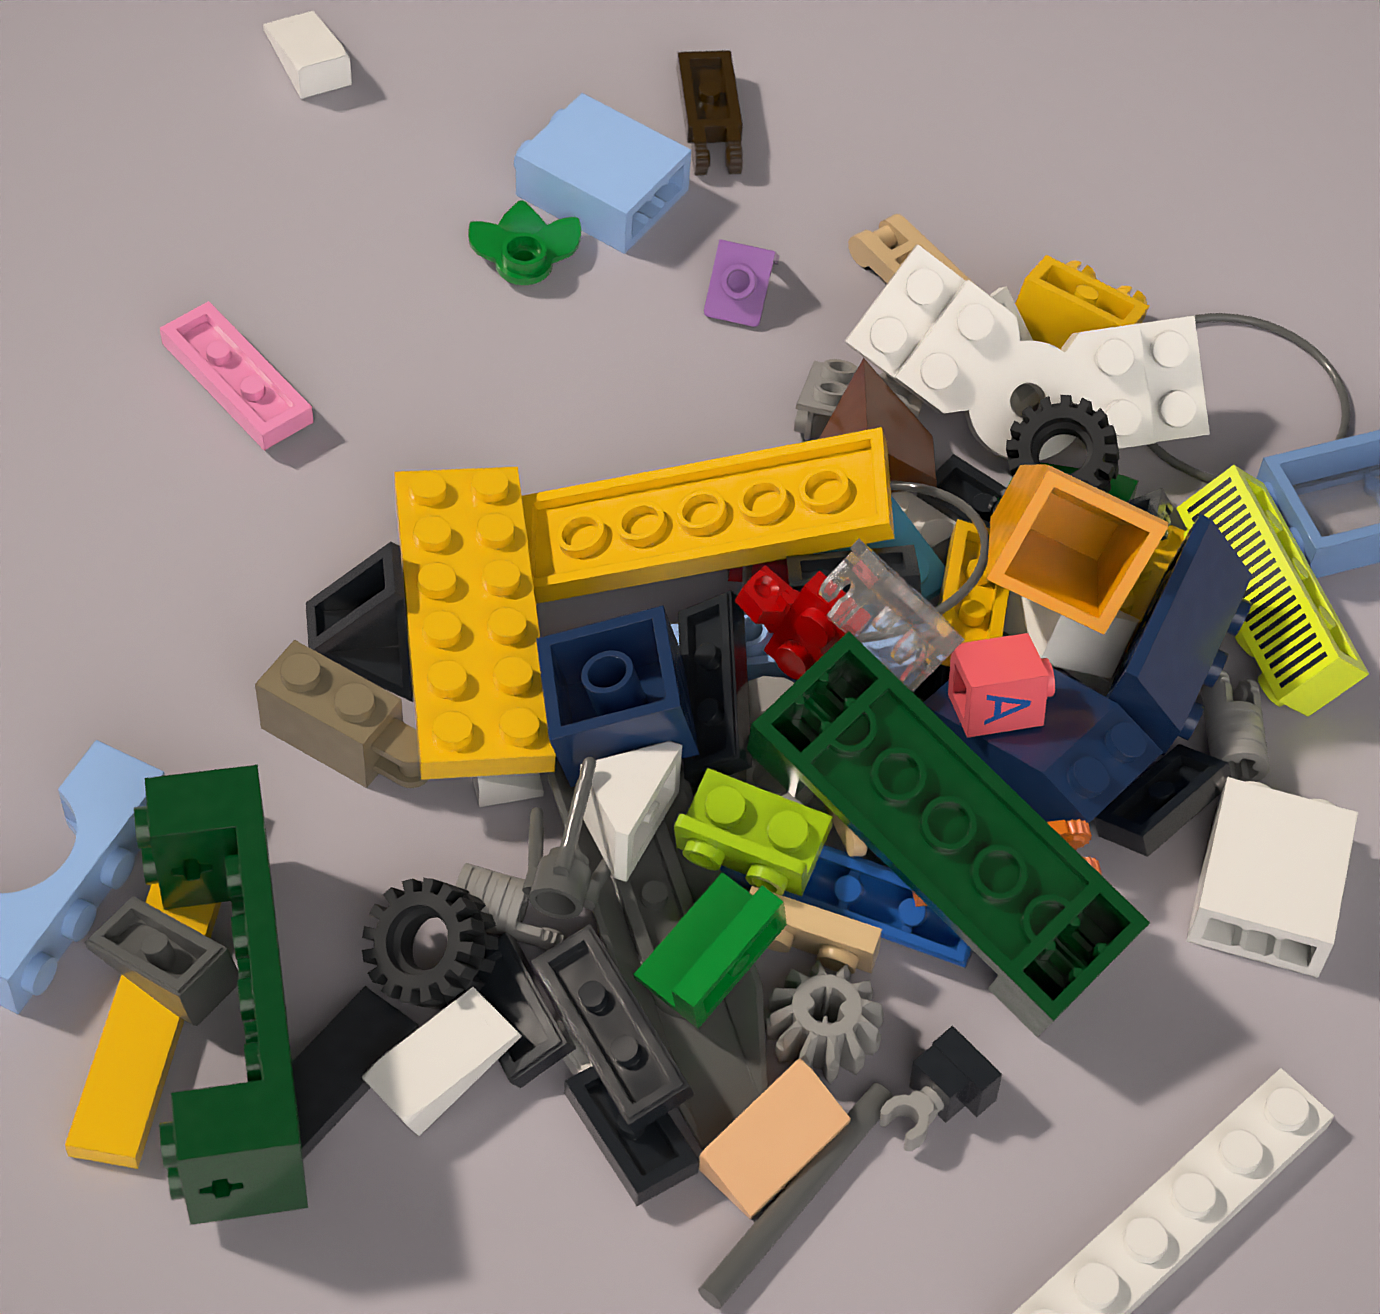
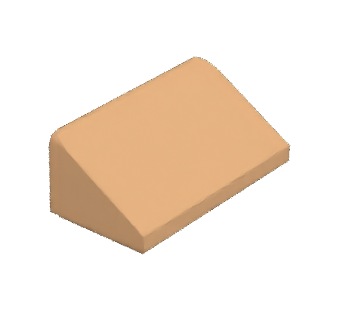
M799 1058L700 1154L699 1170L751 1220L850 1123L851 1118L811 1067Z

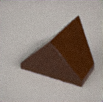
M863 358L819 439L882 427L887 442L890 481L914 482L937 488L933 436ZM891 490V493H894V492H904V491H901V490Z

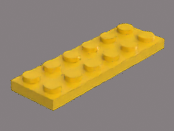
M882 427L522 495L536 604L786 559V556L813 554L895 539L888 449Z
M518 466L394 472V490L421 780L555 772L556 754L549 741L536 641V638L540 637Z

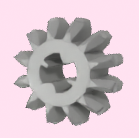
M819 959L811 967L810 978L792 968L785 977L784 988H774V991L771 992L768 1002L770 1015L766 1018L765 1022L767 1040L776 1042L775 1056L777 1057L778 1064L801 1058L811 1069H822L823 1075L829 1084L837 1079L839 1066L857 1075L864 1066L865 1055L873 1056L877 1052L881 1040L878 1028L882 1026L884 1012L881 1003L871 1001L873 988L871 987L870 980L851 984L849 982L851 972L847 964L838 970L836 975L826 974V970Z

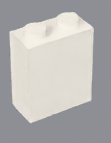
M1227 777L1214 812L1186 941L1318 978L1335 941L1358 812L1338 807L1327 800L1308 799L1274 790L1260 782H1245Z

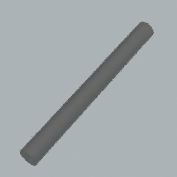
M873 1083L847 1113L851 1118L850 1123L789 1181L698 1288L699 1294L709 1305L721 1309L880 1120L882 1106L893 1097L887 1088L878 1083Z

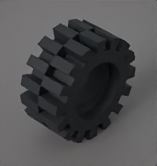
M1060 395L1061 403L1051 404L1050 396L1039 400L1041 408L1034 411L1029 405L1022 411L1023 421L1021 423L1013 422L1010 428L1012 438L1006 442L1007 462L1012 478L1020 465L1041 464L1039 461L1041 448L1050 438L1067 434L1080 439L1087 448V457L1084 464L1076 472L1068 475L1109 493L1111 490V479H1117L1119 472L1118 460H1120L1114 426L1113 424L1109 425L1108 416L1101 408L1095 412L1092 402L1087 399L1081 398L1080 403L1075 404L1072 402L1071 395Z
M424 877L423 882L413 878L402 881L404 891L393 887L387 890L383 896L390 905L384 907L374 904L369 915L377 918L379 922L376 929L364 926L362 938L374 941V948L362 950L363 962L377 965L367 974L373 983L384 985L381 992L390 998L398 999L400 1002L436 1010L445 1009L447 1003H453L464 994V990L468 991L474 987L479 992L485 983L476 976L478 971L492 973L496 963L495 961L484 959L486 949L498 950V937L485 934V930L496 926L493 915L481 911L486 904L479 897L470 895L468 890ZM431 918H439L447 928L446 950L434 968L422 970L415 964L413 958L414 939L424 922Z

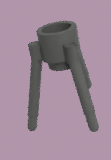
M592 757L585 758L582 763L561 844L552 848L549 854L544 857L543 810L539 807H534L530 812L528 871L522 892L529 895V902L536 910L554 918L572 919L581 914L583 907L590 910L595 909L601 889L611 874L604 858L592 874L588 867L589 860L587 856L576 849L596 768V760Z

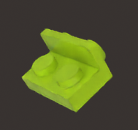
M707 768L687 814H679L674 825L676 847L683 850L682 854L686 859L705 869L719 870L722 865L745 874L747 882L754 887L760 888L763 885L769 891L778 895H783L786 890L802 897L832 828L833 816Z

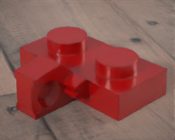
M765 565L747 581L735 599V602L755 624H764L769 633H774L764 651L776 661L778 667L786 675L797 680L848 631L856 636L870 615L867 610L820 570L799 592L789 586Z

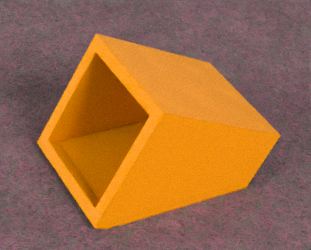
M1020 465L990 518L987 580L1105 635L1168 529V522L1049 465Z

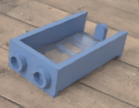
M1380 430L1263 457L1256 479L1265 484L1316 578L1380 562Z

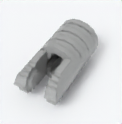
M1222 670L1212 688L1204 684L1201 687L1203 705L1205 706L1204 718L1209 755L1228 762L1233 779L1245 782H1259L1268 774L1270 764L1267 755L1258 682L1248 678L1245 681H1239L1234 692H1232V686L1229 684V674Z
M465 863L455 886L470 891V895L479 897L486 904L481 911L493 915L496 926L485 930V932L498 936L506 932L519 942L547 950L568 938L558 930L548 927L539 928L523 923L529 904V895L522 892L525 879Z

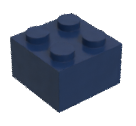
M663 605L536 638L549 741L571 787L576 786L580 775V764L587 757L599 760L668 741L682 745L681 759L699 755L683 657Z

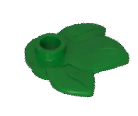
M520 200L503 215L498 225L483 221H471L468 239L471 248L477 255L496 264L497 272L503 279L517 285H532L546 279L551 273L554 263L566 259L576 252L581 241V224L577 217L562 218L546 224L527 202Z

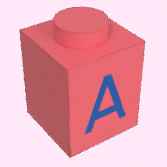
M1028 633L952 644L948 696L967 738L1044 726L1046 701L1048 697L1054 696L1055 677L1049 659L1040 658Z

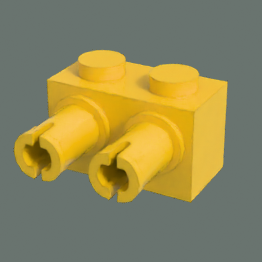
M1045 255L1025 277L1015 302L1033 341L1045 342L1059 349L1062 348L1072 333L1143 323L1149 305H1147L1145 295L1139 290L1132 297L1129 296L1133 288L1131 286L1122 285L1115 289L1097 280L1095 271L1090 266L1086 265L1082 271H1078L1082 262L1072 260L1064 264L1048 255Z

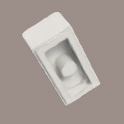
M314 11L263 24L264 32L300 99L352 85L348 54Z
M472 987L380 1058L362 1078L398 1117L420 1136L521 1035Z

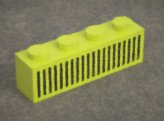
M1232 465L1176 508L1187 528L1184 532V539L1199 514L1212 519L1253 575L1242 597L1252 602V606L1235 639L1248 655L1256 659L1262 671V674L1258 676L1259 685L1265 695L1276 706L1286 705L1309 717L1369 675L1368 670L1263 482L1239 467Z

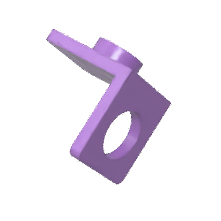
M719 239L704 306V314L710 318L751 327L759 326L773 264L778 265L780 256L777 252Z

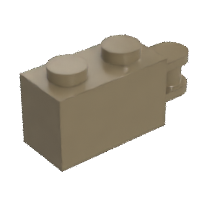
M293 640L255 683L261 729L361 786L367 788L378 774L405 788H417L429 780H421L417 731L403 722L402 699L296 640Z

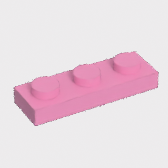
M209 301L160 327L162 344L264 451L313 423L312 406Z

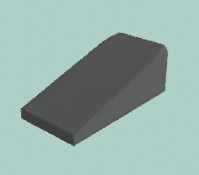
M132 896L84 942L91 952L169 1011L194 1026L199 1025L238 986V970L228 948L135 896Z

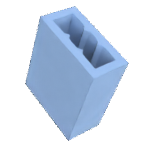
M581 93L565 109H559L553 115L549 124L532 140H526L519 147L514 158L516 196L559 219L567 217L579 218L581 231L625 254L689 190L691 149Z

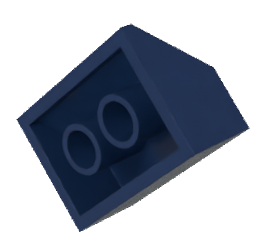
M1199 514L1166 568L1106 695L1107 698L1118 703L1163 751L1161 754L1163 756L1178 736L1188 741L1193 734L1205 709L1204 705L1195 701L1203 684L1210 688L1214 686L1229 656L1228 653L1219 649L1226 633L1234 637L1238 634L1252 606V602L1242 597L1253 575L1213 520L1202 514Z

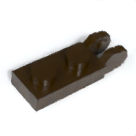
M731 50L677 52V75L687 144H691L694 175H707L708 168L710 167V151L707 148V143L725 142V165L728 168V173L741 174L743 169L741 145L743 123Z

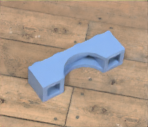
M96 740L58 788L67 826L76 835V840L69 857L52 876L28 889L12 893H0V1006L19 1015L33 995L38 996L42 994L50 985L56 973L58 960L73 941L78 942L82 940L91 929L98 906L111 889L116 890L126 882L133 869L135 856L141 850L138 849L134 807L147 806L144 778L165 776L164 771Z

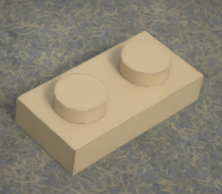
M751 886L749 893L754 895L759 888ZM775 894L784 901L787 925L767 949L787 953L793 947L817 955L816 961L819 959L821 964L830 970L837 972L847 964L851 974H854L856 969L872 974L880 950L881 928Z

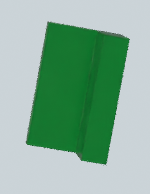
M722 872L633 974L634 979L699 1029L786 927L784 901L763 885L752 895Z

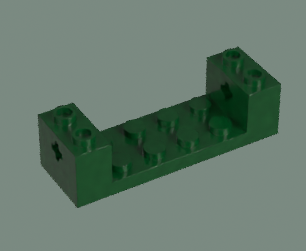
M850 631L751 724L747 751L793 797L807 786L998 974L988 989L1036 1037L1049 1027L1150 924L1128 900Z
M258 764L144 778L147 806L134 807V822L138 849H141L145 884H159L163 910L231 901L233 915L231 917V926L239 979H237L238 995L245 1034L244 1055L248 1082L171 1092L173 1121L159 1123L163 1167L167 1168L171 1200L185 1199L190 1225L308 1208Z

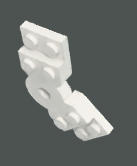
M916 245L844 341V343L937 413L945 414L965 411L967 423L974 438L985 449L1005 459H1008L1006 442L1012 438L1010 428L1014 421L1019 423L1023 421V418L1014 413L1010 403L1013 391L1021 384L1032 386L1038 393L1039 400L1050 396L1051 404L1061 403L1060 395H1071L1072 402L1075 404H1079L1081 398L1091 401L1093 410L1097 412L1101 408L1108 416L1109 425L1113 424L1117 435L1118 449L1210 434L1195 315L1072 333L1061 349L1040 341H1020L1018 320L1014 313L970 280H964L920 245ZM1067 434L1057 435L1050 438L1043 445L1039 460L1058 454L1069 446L1073 440L1085 450L1087 448L1075 436Z

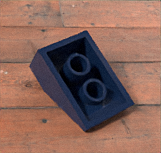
M1054 668L1055 693L1053 697L1047 698L1044 726L967 738L948 696L949 680L923 702L1046 822L1080 819L1081 821L1085 820L1089 824L1163 753L1118 703Z

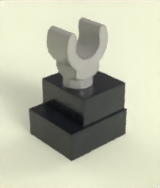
M951 1026L932 1042V1046L913 1061L909 1087L914 1092L910 1095H897L887 1100L881 1108L879 1124L885 1127L894 1118L899 1116L912 1119L916 1126L906 1133L904 1150L913 1151L925 1141L928 1125L934 1121L937 1115L946 1123L964 1107L976 1118L997 1100L1002 1073L954 1026Z

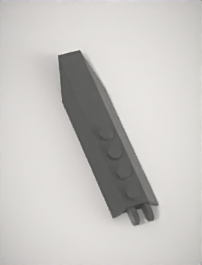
M556 756L555 772H546L565 828L576 786H570ZM681 763L679 793L627 882L614 878L611 873L601 889L596 908L591 910L604 947L695 1094L677 1106L703 1151L768 1088L763 988L754 963L698 1029L634 979L633 974L722 873L720 869L709 870L692 863L683 856V850L676 847L674 825L679 814H687L694 799L689 782L684 779V769ZM583 820L576 849L587 856L589 860L588 867L593 874L603 856Z

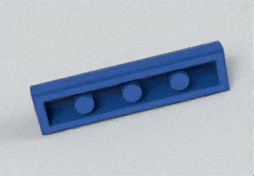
M827 845L823 846L802 897L786 890L781 895L881 928V938L963 968L967 967L973 950L929 906L916 907L912 890L889 867L858 856L850 857L847 852ZM721 865V872L743 888L750 890L752 885L747 882L745 874Z

